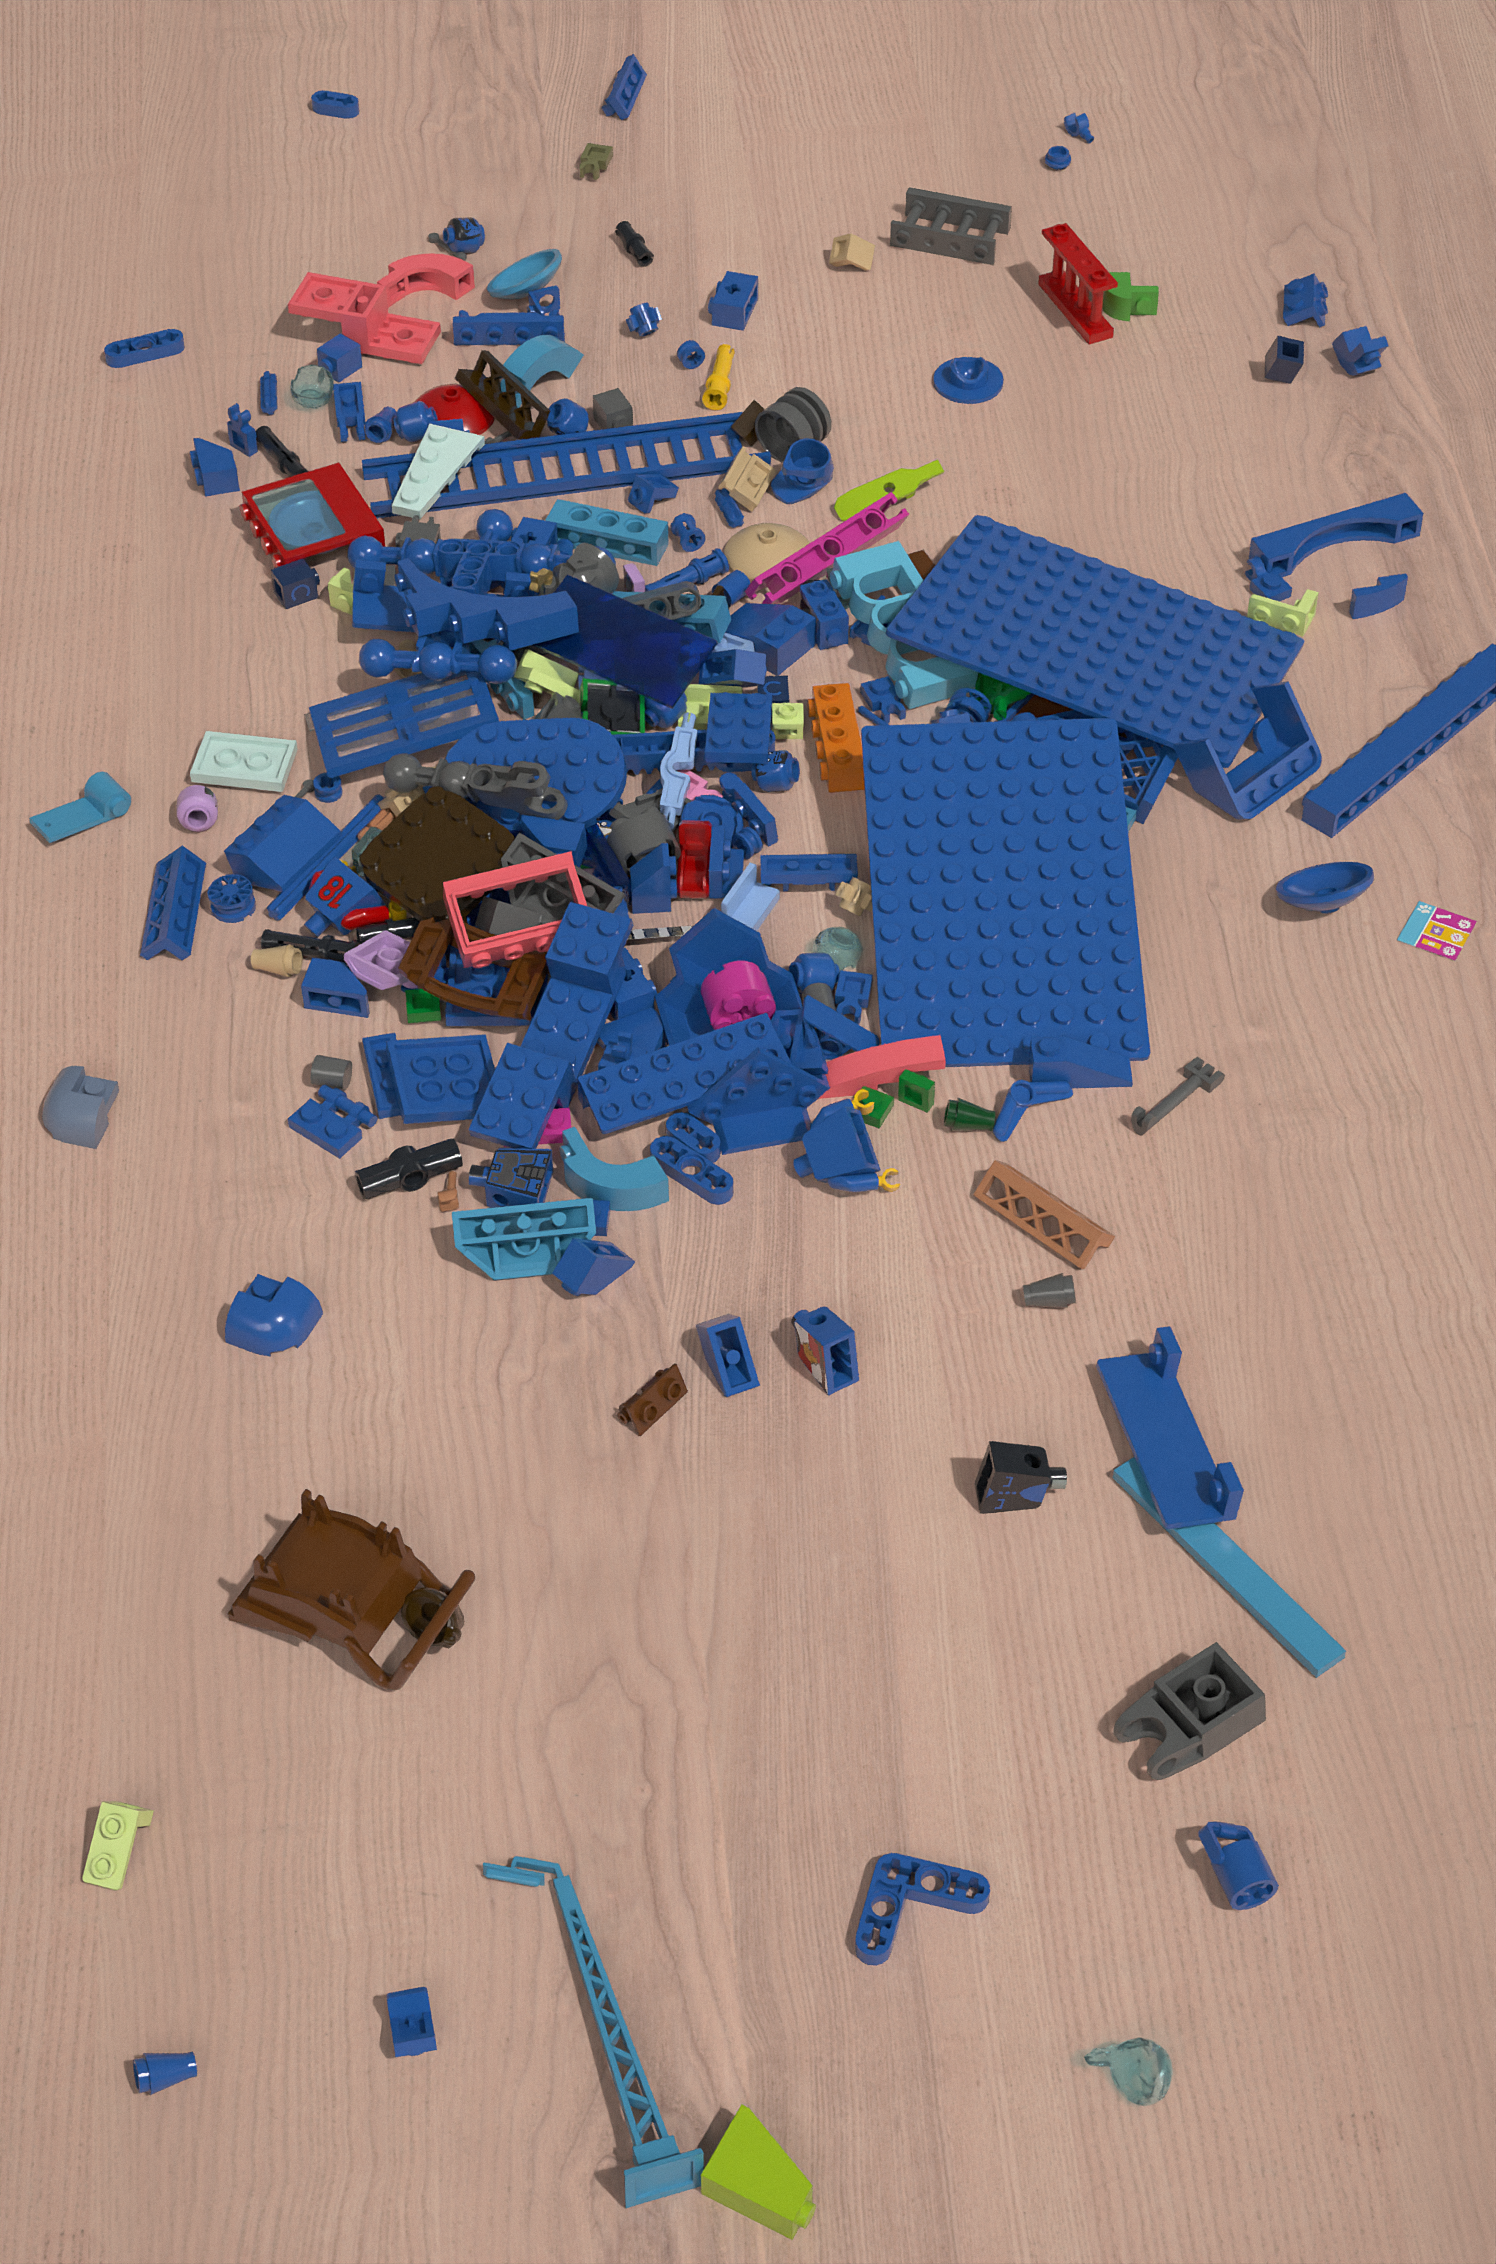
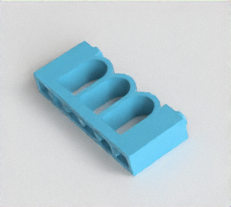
M900 541L834 559L833 569L830 572L831 585L834 589L838 590L843 600L850 598L849 608L855 618L869 624L868 641L875 650L882 654H887L885 665L887 674L896 681V694L900 699H903L908 709L951 698L954 691L960 688H975L978 676L977 671L941 657L918 662L906 660L900 655L920 649L886 635L887 628L882 624L893 621L923 582L922 577ZM896 585L903 594L885 600H874L864 595Z

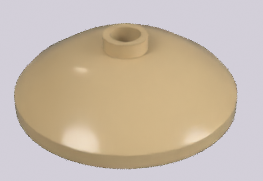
M759 523L748 526L734 534L725 546L724 555L728 560L729 571L740 570L748 577L751 583L754 578L802 549L810 542L804 535L789 526L777 523Z

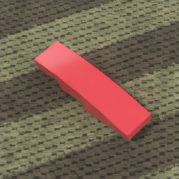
M941 1036L907 1039L874 1046L826 1062L828 1066L826 1077L830 1089L818 1099L854 1096L863 1086L878 1091V1084L899 1082V1077L905 1069L911 1072L945 1069L946 1059Z

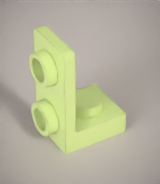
M1307 589L1302 599H1297L1294 606L1252 594L1249 599L1247 617L1256 621H1263L1269 626L1303 637L1315 617L1319 592Z
M119 1801L101 1802L82 1877L84 1882L113 1890L122 1889L137 1827L150 1826L154 1810Z

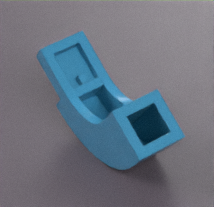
M540 335L520 345L509 356L503 366L530 391L536 381L550 371H557L570 378L584 354L555 336ZM504 378L500 382L502 392H506ZM517 393L515 394L516 405L519 408L522 402L521 395Z
M575 1127L562 1131L563 1146H560L559 1150L564 1162L565 1182L581 1199L593 1198V1200L610 1201V1210L639 1211L669 1202L668 1178L654 1155L630 1164H609L592 1155Z

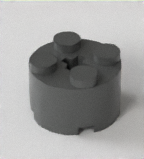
M656 807L648 808L640 815L630 819H617L610 825L612 831L607 838V844L622 877L627 879V875H630V868L661 843H668L669 856H675L676 861L681 855L680 847L666 816L661 814Z

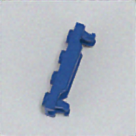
M553 309L549 316H542L537 312L480 313L476 316H469L466 310H460L459 316L453 317L454 345H522L531 338L540 335H552L565 342L564 316L559 315L558 309Z

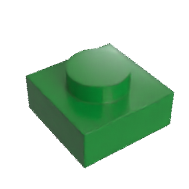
M423 989L405 990L408 1023L441 1020L440 1000L438 997Z
M905 1069L899 1077L898 1100L928 1113L934 1105L935 1081Z
M863 1086L862 1089L867 1090L869 1096L866 1099L860 1100L859 1103L866 1105L874 1102L873 1111L867 1115H862L864 1123L880 1129L894 1107V1097Z

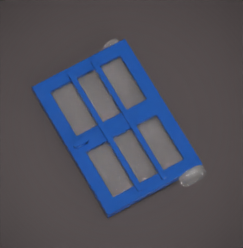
M461 671L456 675L452 674L446 680L440 681L429 679L423 673H419L309 707L310 712L304 714L309 731L315 730L329 779L386 762L396 754H412L461 739L484 724L499 721L487 684L491 682L483 678L480 672Z

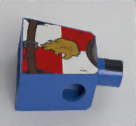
M820 1307L811 1312L800 1310L795 1313L791 1324L795 1328L798 1355L829 1396L858 1382L859 1372L854 1330L828 1307Z

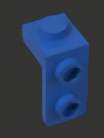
M824 579L801 585L800 593L812 614L816 617V644L818 648L824 650L848 644L849 615L829 581Z

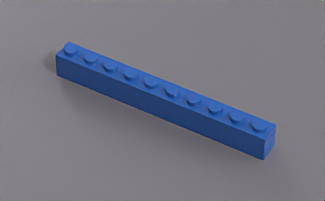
M1492 643L1484 651L1476 653L1467 665L1459 667L1446 682L1442 681L1436 690L1428 697L1424 696L1416 707L1409 712L1403 713L1399 721L1391 727H1386L1377 739L1372 743L1368 742L1354 758L1347 759L1334 774H1329L1315 790L1308 791L1302 801V806H1304L1302 821L1328 837L1333 838L1496 702V645Z

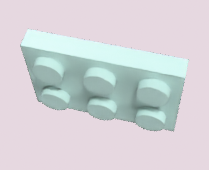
M206 731L190 771L191 782L283 792L298 750L297 741Z

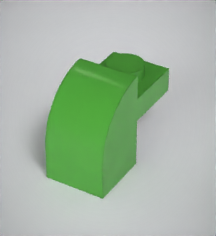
M1109 272L1118 282V287L1106 290L1103 293L1102 309L1107 315L1117 320L1129 322L1130 315H1157L1158 286H1132L1130 272Z

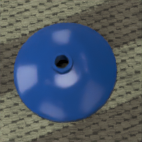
M1334 862L1311 866L1296 871L1280 880L1276 886L1277 896L1285 903L1304 910L1333 913L1338 911L1339 907L1351 903L1363 894L1373 883L1374 872L1370 866L1358 862Z

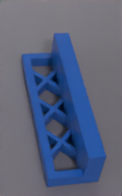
M183 845L156 864L140 956L146 960H149L164 949L180 960H184L191 955L206 862Z

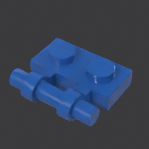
M322 1085L318 1091V1096L325 1101L319 1104L310 1098L288 1118L289 1128L340 1159L362 1139V1130L358 1127L362 1123L368 1127H373L378 1117L371 1113L369 1107L361 1102L355 1103L348 1099L347 1094L342 1090ZM341 1109L348 1115L342 1118L335 1113Z

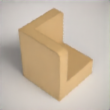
M852 233L834 237L829 264L836 267L852 264L865 271L870 270L875 245Z

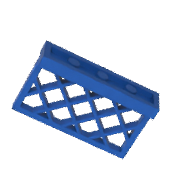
M1118 727V733L1124 732L1129 742L1119 743L1121 766L1127 779H1123V786H1132L1137 796L1134 799L1124 794L1125 806L1137 810L1135 821L1144 824L1178 756L1175 749L1150 739L1137 740L1134 733ZM1153 747L1157 756L1146 757L1142 748ZM1133 749L1138 759L1127 760L1123 751ZM1142 766L1147 776L1136 777L1132 768Z

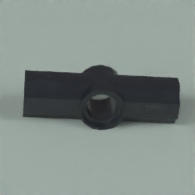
M450 1138L418 1150L408 1145L397 1148L391 1153L388 1160L355 1171V1178L363 1199H369L400 1187L408 1192L419 1190L427 1184L429 1177L461 1167L463 1162L455 1139Z

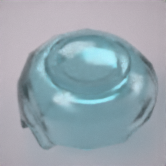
M307 365L298 368L295 379L291 380V397L296 403L305 408L318 409L330 401L333 395L334 380L332 374L326 368L317 365Z
M834 926L822 930L816 936L811 953L824 952L829 954L834 963L843 971L848 966L856 967L857 962L861 958L863 947L859 937L853 931L841 926Z

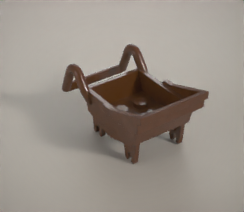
M305 1489L301 1494L302 1514L298 1513L265 1560L260 1554L253 1560L254 1575L232 1604V1608L228 1612L229 1621L292 1635L306 1642H309L314 1635L346 1648L353 1661L376 1685L391 1691L399 1690L405 1685L474 1583L475 1574L471 1570H464L452 1588H449L442 1584L421 1560L415 1557L412 1549L404 1544L401 1532L397 1527H394L389 1533L387 1531V1524L383 1521L375 1527L357 1516L330 1510L322 1495H318L313 1500L311 1491ZM419 1581L424 1587L444 1592L448 1595L406 1658L400 1662L393 1675L385 1672L369 1654L403 1606L405 1597L414 1590Z

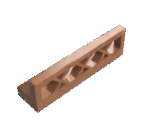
M994 1160L973 1194L1081 1269L1086 1268L1099 1246L1109 1248L1115 1238V1235L1011 1165L998 1160ZM997 1177L1004 1182L1007 1197L994 1200L986 1193ZM1013 1189L1019 1192L1020 1194L1014 1195ZM1028 1198L1032 1204L1033 1215L1021 1218L1017 1215L1015 1201ZM1008 1203L1009 1209L1003 1206L1002 1204ZM1039 1207H1041L1042 1209H1044V1210L1047 1211V1212L1040 1213V1208H1039ZM1054 1216L1058 1219L1060 1234L1047 1236L1044 1234L1042 1219ZM1035 1221V1227L1028 1222ZM1067 1226L1072 1228L1073 1231L1067 1232ZM1081 1234L1089 1240V1243L1081 1256L1078 1257L1071 1252L1069 1237ZM1062 1239V1245L1057 1243L1056 1240Z

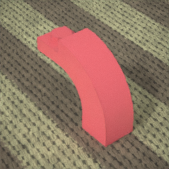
M434 253L417 254L396 260L388 265L389 274L377 281V284L386 286L388 308L405 296L417 291H437L458 300L475 288L472 264L454 256Z

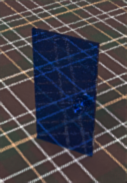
M567 574L554 593L567 591L576 604L579 632L533 644L532 646L673 709L718 642L713 638Z

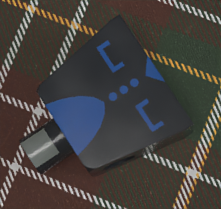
M989 1441L974 1483L980 1514L1029 1510L1040 1507L1047 1489L1066 1488V1468L1049 1467L1046 1450L1042 1447Z

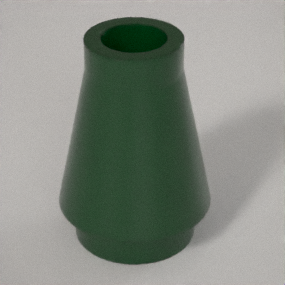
M961 1098L948 1100L944 1115V1126L951 1127V1131H992L995 1111L987 1110Z

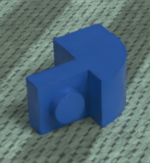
M1367 326L1342 332L1332 342L1340 365L1352 376L1381 368L1380 354L1389 347L1385 336L1371 339Z

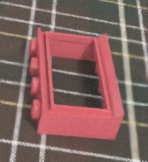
M572 851L443 882V900L464 968L472 966L474 968H482L491 964L492 961L504 958L506 960H515L522 957L525 953L533 951L547 952L561 920L469 942L456 898L469 895L472 898H479L484 895L485 891L502 887L504 890H512L518 883L530 880L541 883L546 881L548 876L565 872L574 902L587 906L574 866Z

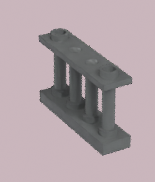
M909 187L906 192L905 216L907 218L905 222L891 221L890 246L994 265L996 239L993 238L996 233L1008 235L1011 229L1012 206ZM918 218L933 221L931 227L916 225ZM944 223L959 226L956 232L942 229ZM970 228L985 231L982 237L967 234Z

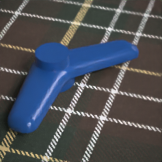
M1018 1080L1014 1082L1008 1090L993 1127L995 1137L1000 1142L1007 1141L1029 1106L1071 1098L1073 1090L1067 1081L1028 1082L1026 1080Z

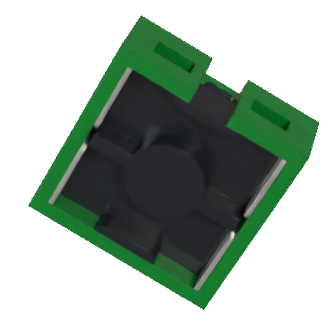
M583 678L580 687L582 719L601 725L612 735L645 733L644 683Z

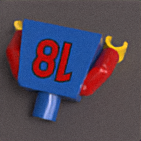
M336 857L330 861L324 870L313 874L309 891L305 897V900L314 909L315 913L304 926L317 938L330 925L342 935H347L352 930H355L356 927L381 923L389 918L396 921L406 919L407 912L405 910L401 911V907L392 901L389 903L388 908L384 906L386 903L376 890L357 875L356 866L349 868L346 861L339 860Z

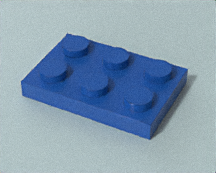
M710 693L705 762L768 764L772 694Z

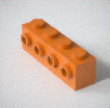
M849 683L812 686V699H807L808 717H814V720H811V732L813 738H818V741H815L816 758L822 759V762H819L821 781L826 780L828 793L865 790L862 743Z

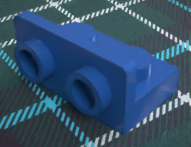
M712 825L709 898L724 899L743 873L744 850L731 849V839H725V826Z

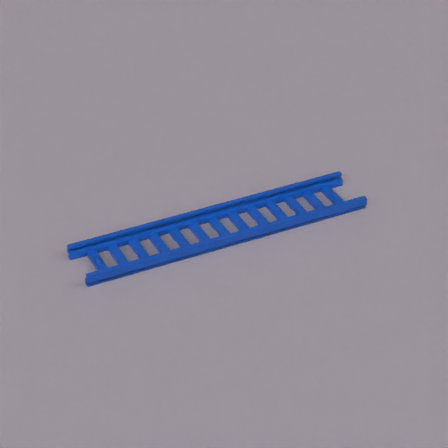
M743 412L485 444L480 450H476L471 455L472 460L466 467H461H473L477 489L461 491L456 473L455 480L448 485L449 492L440 493L441 496L427 512L627 487L633 485L636 475L661 474L669 481L726 474L735 456L742 448L739 436L730 427ZM725 435L731 456L716 458L710 437ZM697 438L704 460L688 462L682 440ZM670 442L675 464L660 465L654 444ZM642 446L647 467L632 469L626 447ZM613 449L619 471L603 472L598 451ZM770 451L753 453L767 464H771ZM416 453L362 460L364 481L380 478L388 479L392 500L370 502V509L376 518L401 516L392 513V503L401 486L399 476L406 475ZM586 453L591 474L575 476L570 454ZM557 456L563 478L547 480L541 458ZM529 460L534 482L518 483L513 462ZM501 463L506 485L490 487L485 465Z

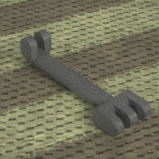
M1199 1057L1194 1058L1184 1067L1183 1076L1187 1080L1146 1115V1110L1138 1106L1135 1108L1131 1117L1134 1131L1140 1136L1144 1135L1199 1087L1208 1093L1212 1092L1223 1082L1225 1074L1219 1070L1213 1074L1215 1069L1213 1066L1206 1064L1202 1067L1204 1060Z

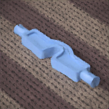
M689 712L683 714L681 727L675 728L671 750L665 754L660 766V781L663 786L660 813H663L667 820H669L668 823L671 829L674 828L676 815L682 814L684 801L690 787V776L675 770H691L694 767V751L697 741V729H694L696 716L691 713L689 719Z

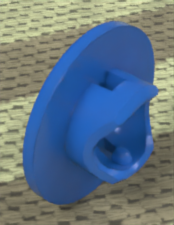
M982 357L954 358L941 364L934 373V387L937 392L944 398L957 403L977 404L986 402L996 397L1003 388L1004 379L1001 370Z

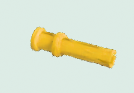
M722 344L718 347L712 374L706 380V390L703 393L702 401L711 410H721L727 404V393L731 387L728 377L735 354L734 348L730 350L731 346L728 344Z

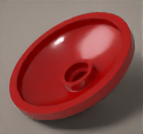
M458 383L433 387L415 400V402H424L428 408L433 407L438 421L463 419L464 430H469L473 434H483L491 427L495 420Z

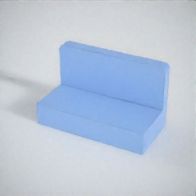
M749 863L723 899L721 912L757 931L779 901L780 890L757 882V865Z

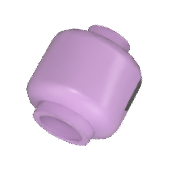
M192 785L180 792L176 805L179 823L185 829L193 832L205 831L212 827L218 817V801L215 794L209 788L202 785Z

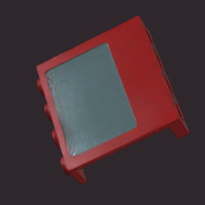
M339 462L242 491L243 504L239 506L242 518L245 522L249 521L254 537L260 538L264 553L272 557L274 568L348 545L360 536L374 537L383 547H386L384 528Z

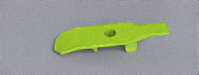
M938 459L917 469L900 468L837 498L834 509L841 521H846L887 495L888 492L884 490L887 487L894 490L892 493L897 500L902 498L909 499L915 495L917 488L921 484L943 474L944 470Z

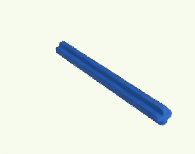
M380 794L375 795L341 830L342 836L267 906L269 917L277 921L281 920L309 891L313 874L324 870L334 857L340 859L359 840L357 834L382 810L378 803L385 797Z

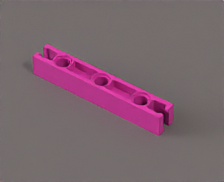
M890 492L754 578L745 593L753 600L757 597L755 593L758 590L768 587L770 592L764 595L765 599L761 604H781L800 592V586L804 582L819 580L830 573L836 557L866 550L897 530L909 516V513L904 508L897 516L891 519L886 518L884 513L891 505L896 504L898 501L895 495Z

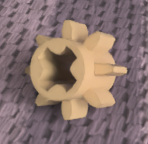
M852 877L849 884L842 881L835 894L842 898L839 906L860 917L864 909L872 912L871 885Z

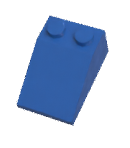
M745 603L730 615L731 622L725 632L752 641L754 652L766 654L767 671L779 676L816 645V617L793 605Z

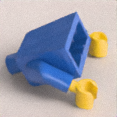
M861 1089L857 1091L854 1095V1100L847 1098L824 1106L812 1122L810 1130L802 1137L806 1154L793 1161L794 1168L801 1178L814 1173L817 1181L828 1183L833 1189L848 1192L877 1190L879 1186L885 1191L893 1192L900 1187V1184L890 1185L885 1180L886 1176L897 1175L898 1171L896 1169H886L882 1176H877L876 1174L881 1169L862 1115H867L873 1111L874 1102L866 1105L859 1103L860 1100L866 1099L869 1096L867 1090Z

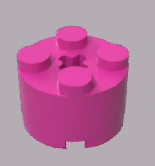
M748 961L730 962L723 965L724 970L717 974L712 971L704 979L701 986V995L714 1030L767 1013L770 1020L774 1016L776 1009L774 998L764 973L760 971L756 964Z

